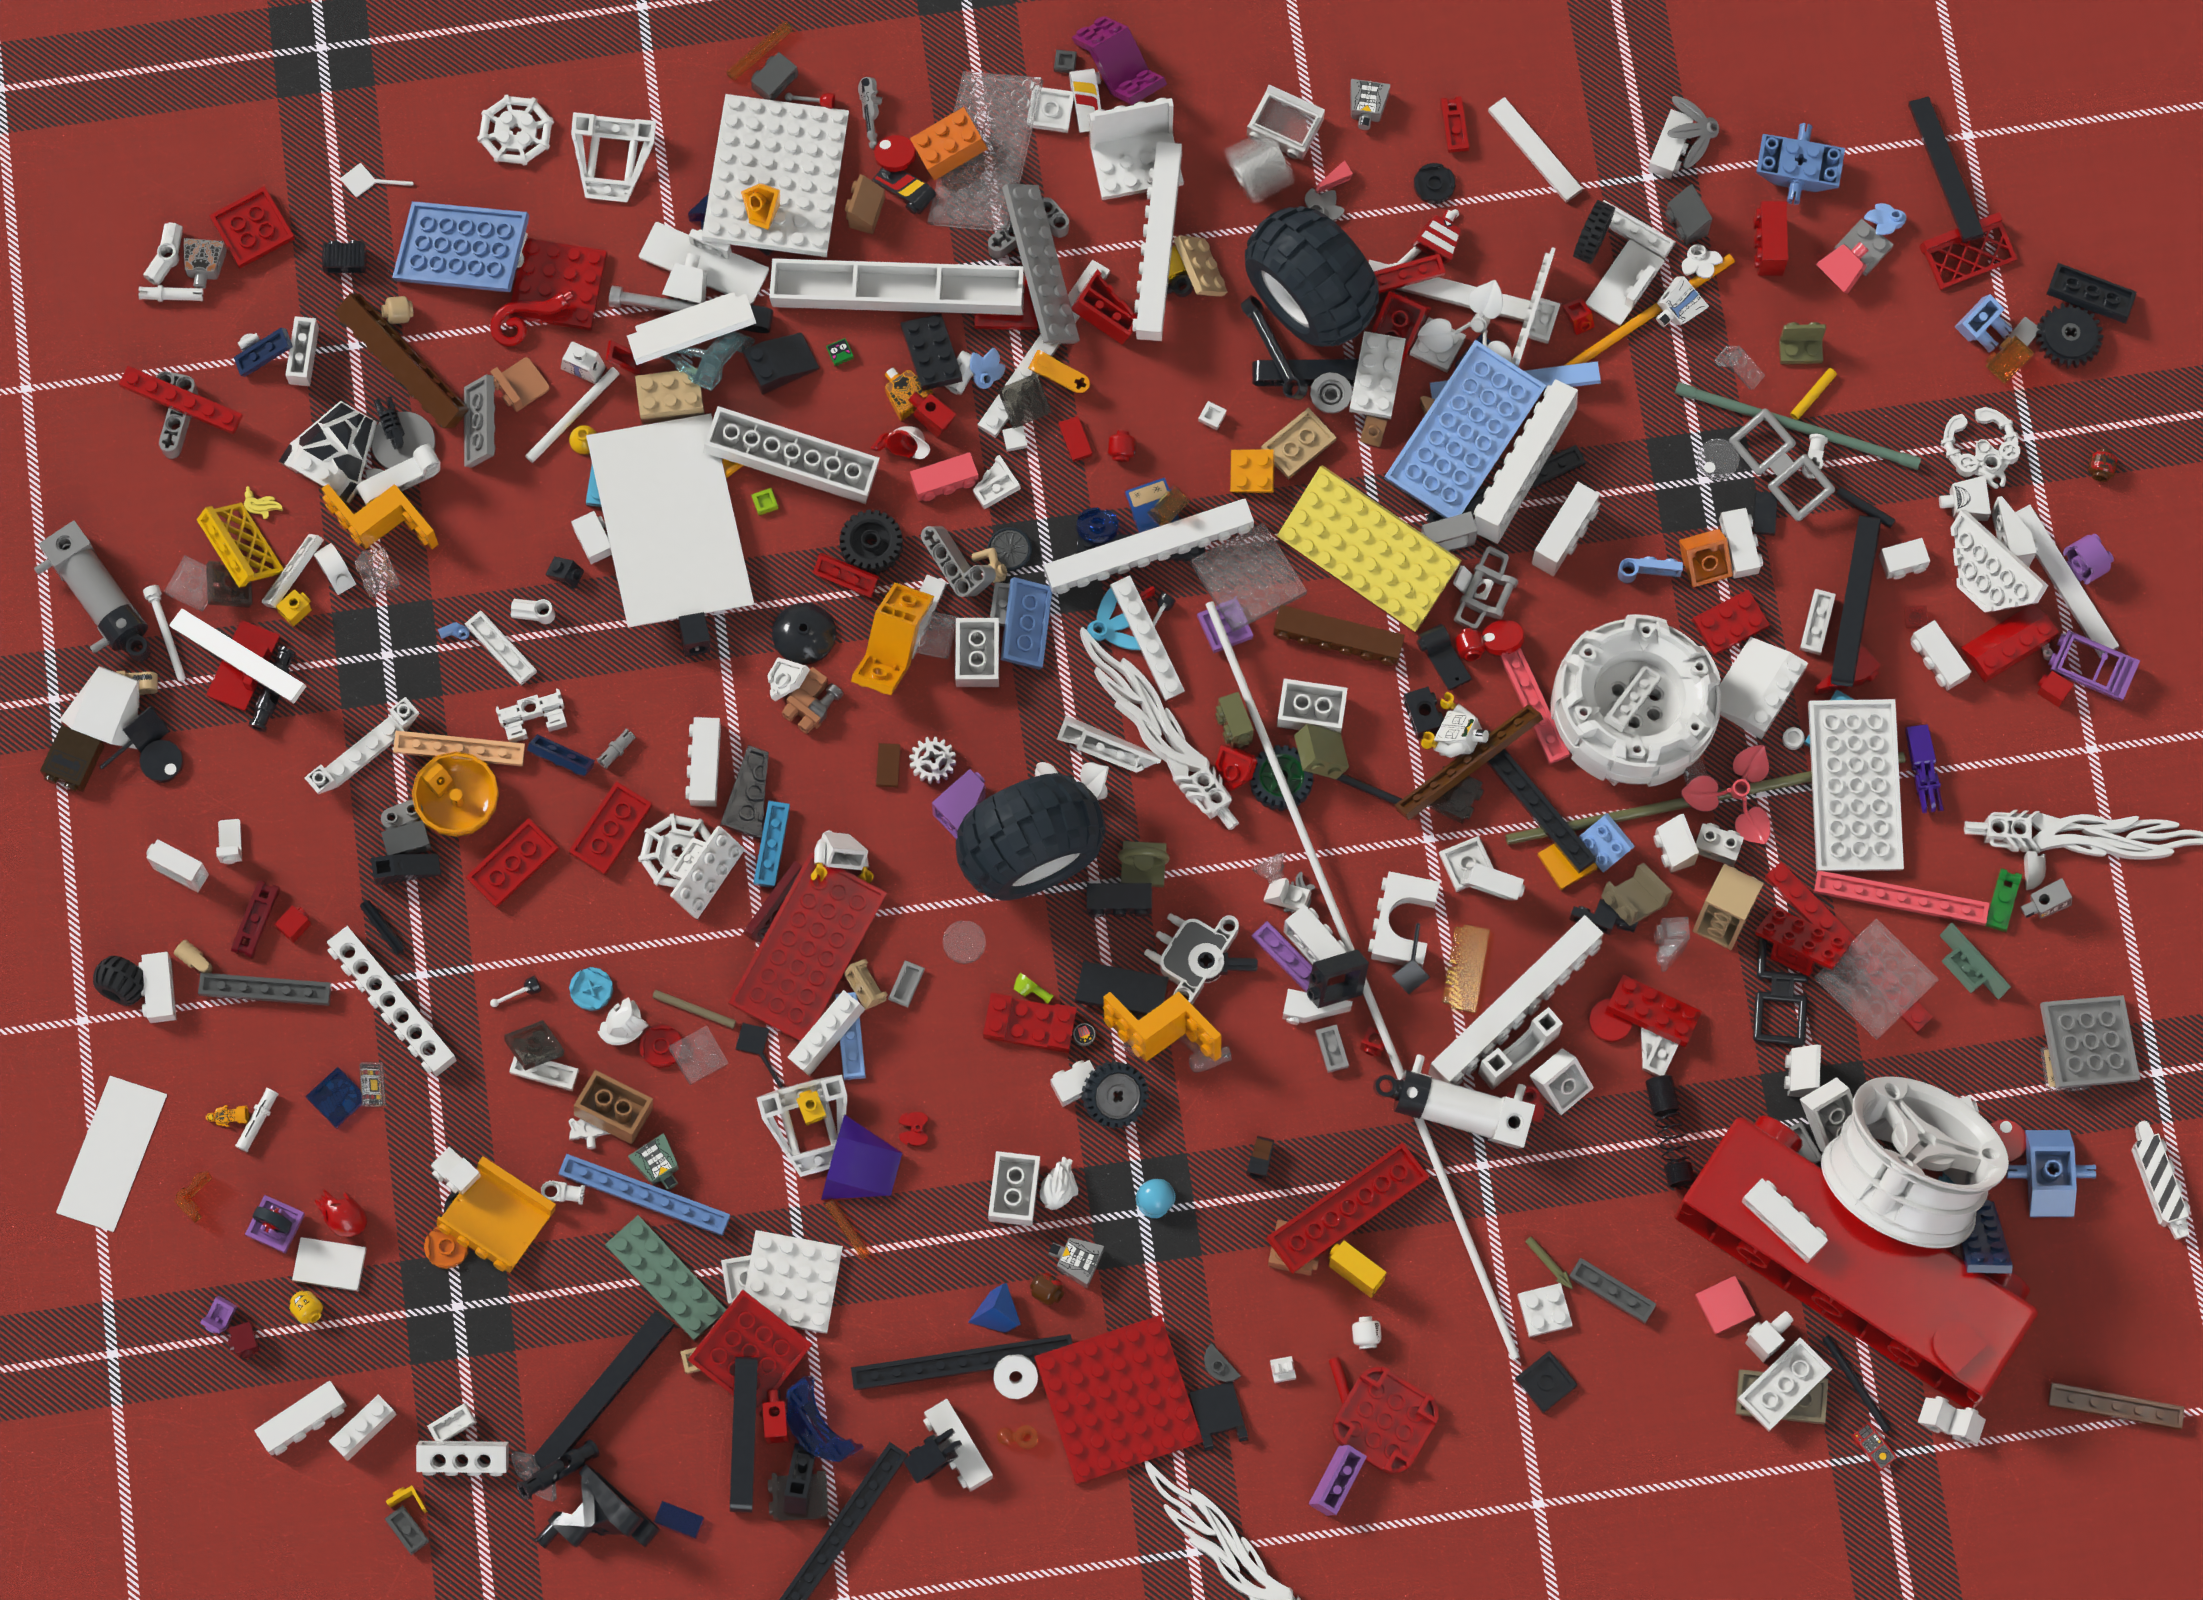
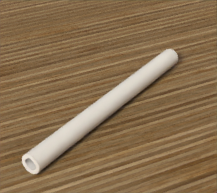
M612 367L525 457L533 463L620 373Z

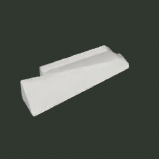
M1067 715L1057 737L1059 741L1077 744V750L1136 773L1161 762V758L1155 753Z

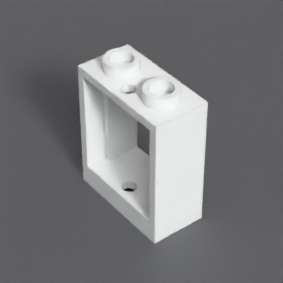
M158 839L147 850L146 858L154 870L197 893L209 876L202 862Z
M1467 863L1460 883L1506 900H1517L1518 897H1522L1525 885H1523L1524 879L1478 863Z

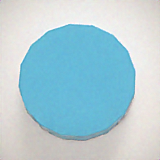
M594 967L577 972L571 979L569 986L570 995L575 1005L588 1011L599 1010L606 1006L613 994V984L608 974Z

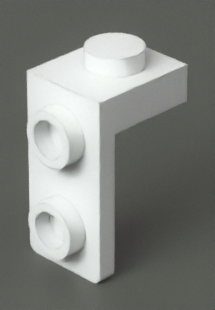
M220 820L218 822L219 847L216 848L220 863L233 864L242 861L240 820Z

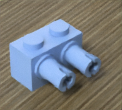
M1991 294L1982 297L1955 326L1968 341L1977 339L1988 353L1999 344L1986 331L1989 325L2002 338L2007 336L2008 332H2011L2013 329L2000 317L2005 309Z

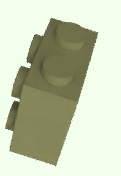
M1239 691L1218 698L1215 716L1218 724L1223 725V737L1226 744L1241 750L1249 747L1253 742L1254 730Z
M1306 724L1294 735L1303 771L1337 779L1349 768L1340 732Z

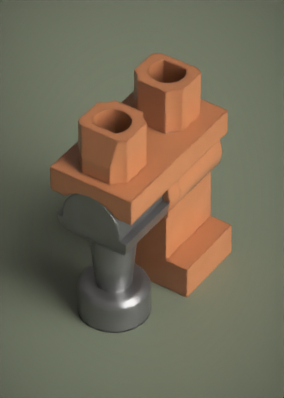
M812 667L800 688L793 691L786 699L787 705L782 712V716L791 722L798 714L803 718L798 723V728L807 734L814 727L816 729L819 728L827 717V709L834 699L839 700L844 693L832 683L828 686L827 677ZM827 687L826 692L828 694L819 701L817 697Z

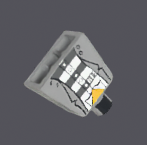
M1351 79V118L1359 119V129L1369 130L1371 121L1380 122L1389 97L1390 84Z
M2063 878L2032 893L2030 896L2031 902L2021 906V910L2026 918L2038 914L2039 918L2042 919L2071 906L2072 896ZM2046 901L2048 902V904L2043 905L2040 902Z
M1069 1238L1065 1247L1053 1242L1048 1255L1060 1259L1057 1264L1058 1271L1084 1288H1088L1104 1252V1246Z

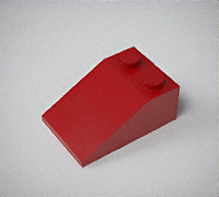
M1391 290L1386 296L1371 332L1406 339L1401 362L1402 366L1432 307L1395 290Z

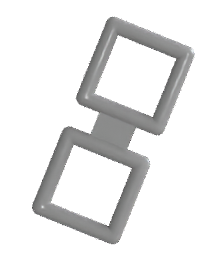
M1765 408L1729 438V443L1757 475H1762L1769 468L1773 470L1777 477L1768 484V489L1796 521H1801L1835 492L1833 484L1808 455L1803 454L1793 462L1786 454L1796 445V442L1768 409ZM1766 419L1784 440L1785 444L1759 465L1740 443V440ZM1805 465L1825 489L1798 511L1780 490L1779 486Z

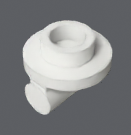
M257 333L246 334L240 339L238 345L243 352L259 342L260 339Z

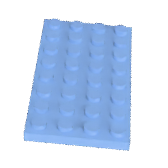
M1475 340L1384 476V479L1445 519L1462 514L1546 385Z

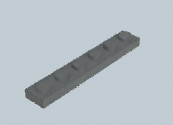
M201 973L198 995L329 1006L332 984L330 982Z

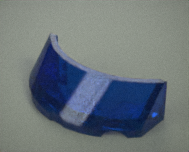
M805 1376L790 1387L786 1394L788 1399L787 1421L800 1445L812 1455L833 1462H841L863 1449L862 1443L857 1444L852 1439L845 1440L833 1432L825 1423L815 1401V1378L813 1376Z

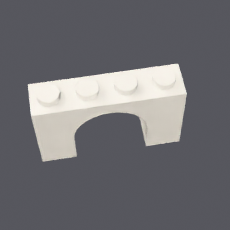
M1390 871L1388 878L1383 877L1381 890L1385 891L1384 898H1379L1377 911H1381L1379 919L1375 918L1372 931L1376 932L1375 939H1370L1368 951L1372 952L1371 959L1402 966L1411 961L1414 941L1404 939L1394 933L1389 924V915L1397 906L1406 903L1435 908L1440 882ZM1418 942L1415 961L1423 967L1427 943Z
M1548 1007L1532 1020L1529 1029L1504 1051L1497 1048L1483 1059L1478 1074L1493 1090L1559 1037L1563 1023Z

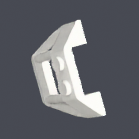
M573 112L571 135L575 146L585 198L628 202L653 147L656 121L603 117ZM583 135L592 137L588 167L586 166ZM600 138L630 141L624 181L594 178ZM638 142H644L635 166Z
M842 1075L811 1080L757 1097L762 1120L799 1176L802 1177L828 1170L844 1114L846 1115L847 1093ZM807 1090L817 1091L827 1116L824 1121L831 1145L800 1153L789 1110L799 1107L796 1099L800 1097V1093ZM835 1099L837 1104V1131L828 1102ZM781 1114L788 1144L773 1116Z

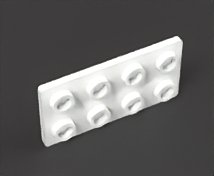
M1629 240L1586 301V305L1611 322L1621 326L1663 266L1664 259L1633 240Z
M720 826L716 827L707 842L692 838L669 871L670 875L680 880L670 896L693 918L698 919L744 852V848Z

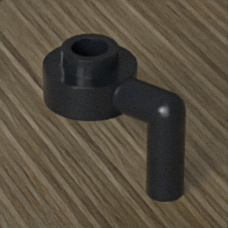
M1183 274L1176 276L1172 280L1171 285H1168L1167 294L1175 293L1179 297L1188 296L1193 291L1190 278ZM1187 285L1185 289L1180 290L1181 286Z

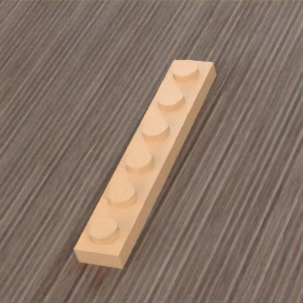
M396 731L393 753L436 757L441 754L461 752L472 754L485 763L523 766L525 744ZM459 756L451 757V758H455V759L473 760V759L464 758V757H459Z

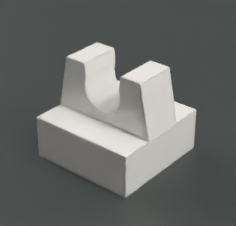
M1292 1356L1270 1360L1274 1383L1296 1379Z

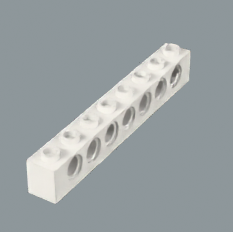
M348 926L327 941L330 947L327 951L334 960L339 958L343 963L340 966L348 977L351 974L356 979L354 982L361 993L367 992L370 996L367 1000L375 1009L377 1007L383 1012L381 1017L388 1025L392 1023L395 1026L396 1030L394 1033L401 1041L406 1040L409 1043L408 1050L415 1058L419 1056L423 1060L421 1065L428 1074L432 1072L437 1077L457 1061L450 1049ZM347 951H355V955L353 957H345V953ZM367 966L369 969L365 974H359L358 970L360 967ZM374 983H382L379 990L371 989ZM387 999H395L394 1005L390 1007L384 1005ZM401 1015L409 1016L406 1022H398V1018ZM421 1031L422 1036L419 1039H412L413 1032ZM434 1047L436 1050L433 1055H425L427 1048Z

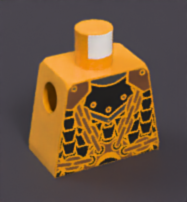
M895 367L885 373L886 378L890 381L885 386V392L900 421L913 414L917 409L908 401L915 391L924 399L929 394L933 395L931 389L921 391L917 376L910 370L900 375Z

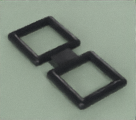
M1759 937L1757 977L1759 979L1771 980V992L1759 991L1755 995L1753 1040L1761 1043L1803 1046L1806 1040L1808 998L1805 995L1793 993L1794 982L1806 983L1809 980V976L1802 973L1766 971L1767 940ZM1764 1000L1799 1003L1797 1037L1762 1034Z

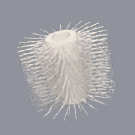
M1265 136L1264 139L1262 137L1261 141L1263 142H1257L1254 146L1250 144L1246 149L1242 147L1241 150H1238L1239 154L1233 155L1231 152L1230 158L1233 161L1230 163L1234 167L1233 172L1235 173L1233 176H1236L1237 181H1239L1240 188L1242 185L1246 189L1245 192L1248 191V196L1252 194V198L1254 195H1259L1258 191L1262 193L1266 188L1268 190L1270 185L1274 186L1276 182L1282 183L1285 177L1289 178L1288 175L1290 173L1286 172L1289 169L1285 165L1287 161H1285L1282 152L1277 147V143L1274 145V139H1269L1268 136Z

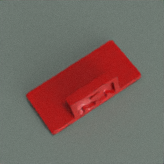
M241 620L232 640L269 662L280 636L277 633ZM222 660L206 695L211 699L246 711L259 682Z
M1776 907L1772 908L1755 932L1757 936L1774 943L1770 959L1807 976L1812 974L1815 962L1833 970L1851 946L1850 941Z

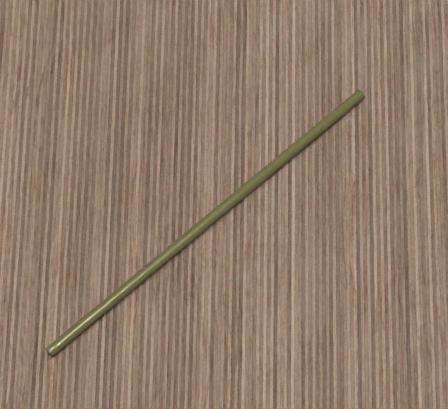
M1898 752L1899 763L1905 762L1904 752ZM1807 771L1750 783V791L1747 795L1812 782V772ZM1728 788L1718 790L1717 792L1727 790ZM1731 793L1717 796L1719 801L1733 798ZM1678 798L1608 814L1616 823L1691 806L1684 798ZM1605 814L1566 823L1573 831L1587 829ZM1540 827L1505 834L1507 845L1548 837Z

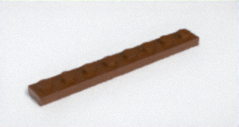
M1529 704L1489 733L1486 743L1478 742L1473 753L1460 755L1396 803V810L1407 820L1412 819L1542 721L1541 713Z

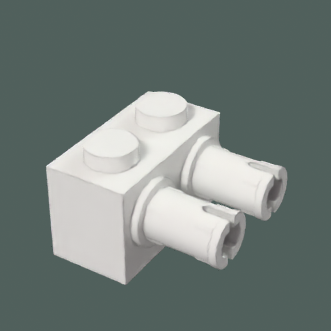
M1784 1311L1772 1323H1769L1767 1320L1762 1325L1760 1322L1756 1323L1749 1330L1750 1332L1747 1334L1748 1339L1745 1344L1764 1363L1785 1341L1781 1334L1794 1321L1788 1312Z

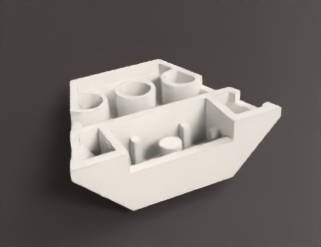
M99 666L60 720L72 730L109 744L124 746L130 739L123 729L138 717L139 681ZM134 744L129 747L137 749Z

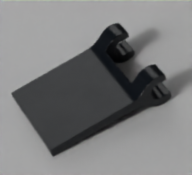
M1232 1381L1189 1392L1205 1451L1214 1449L1211 1435L1234 1429L1237 1431L1239 1442L1248 1440L1247 1430Z

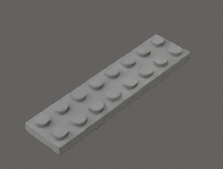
M1006 184L1002 189L1043 343L1075 344L1080 339L1039 185Z

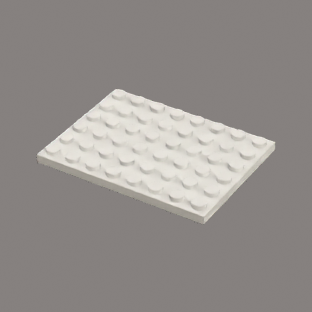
M725 94L702 241L827 257L849 110ZM760 183L780 190V206L768 230L749 223L741 191Z

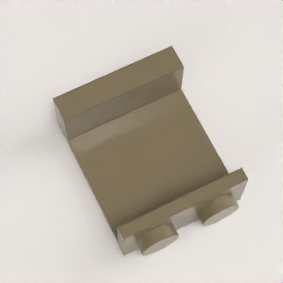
M1645 863L1637 866L1635 874L1631 879L1616 887L1610 881L1606 883L1601 897L1631 926L1667 906L1672 891Z

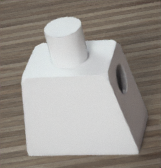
M688 253L685 265L674 264L663 290V295L699 304L705 302L707 271L697 268L700 259L699 255Z

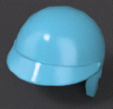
M1163 1179L1148 1180L1139 1187L1136 1194V1204L1139 1210L1150 1218L1162 1217L1175 1202L1173 1187Z

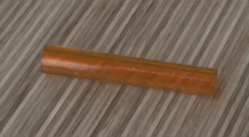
M832 1199L827 1202L825 1207L859 1257L864 1259L870 1255L869 1250L835 1200Z

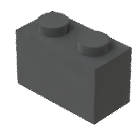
M778 52L766 61L761 71L758 70L753 74L751 78L752 89L764 99L775 100L798 76L797 66Z
M411 820L406 823L407 825L400 827L396 825L390 826L385 829L386 831L381 832L387 855L419 854L432 850L426 826L422 820Z

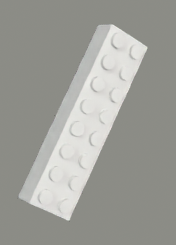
M1556 379L1552 386L1548 385L1545 389L1543 401L1538 402L1535 406L1533 418L1528 419L1525 423L1523 435H1519L1515 440L1513 452H1509L1506 455L1503 469H1499L1496 472L1493 486H1489L1486 489L1483 503L1478 504L1474 510L1473 515H1475L1474 522L1477 534L1497 544L1577 410L1578 390Z
M719 406L715 412L704 444V453L863 504L867 502L880 459L879 457Z

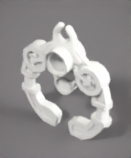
M1983 407L1976 409L1975 418L1977 423H1996L2000 430L2004 429L2006 432L2004 436L2005 442L2001 444L1999 450H1996L1987 440L1981 439L1976 443L1975 456L1971 454L1961 455L1960 449H1955L1953 446L1956 441L1954 433L1963 431L1967 427L1968 421L1963 414L1953 416L1946 425L1941 445L1945 447L1947 451L1946 457L1956 467V471L1964 477L1972 475L1986 476L1989 485L1995 489H1998L1999 486L1993 482V479L1999 477L2001 479L2000 486L2004 487L2006 483L2004 471L2009 464L2017 462L2020 455V447L2018 446L2019 435L2012 427L2013 421L1992 408ZM1988 464H1991V465H1994L1995 467H1994V468H1991V467H1988L1987 465H1988Z

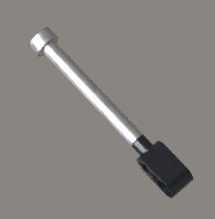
M612 286L609 295V306L620 308L621 304L677 312L699 304L623 292V287ZM750 305L756 324L739 330L769 333L774 311L767 307Z

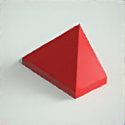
M612 340L608 342L605 361L639 375L642 363L636 365L632 350Z

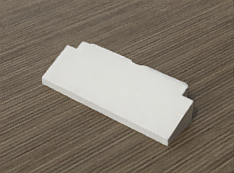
M731 292L635 326L637 332L627 335L636 365L756 324V320L747 294L736 297L735 292Z

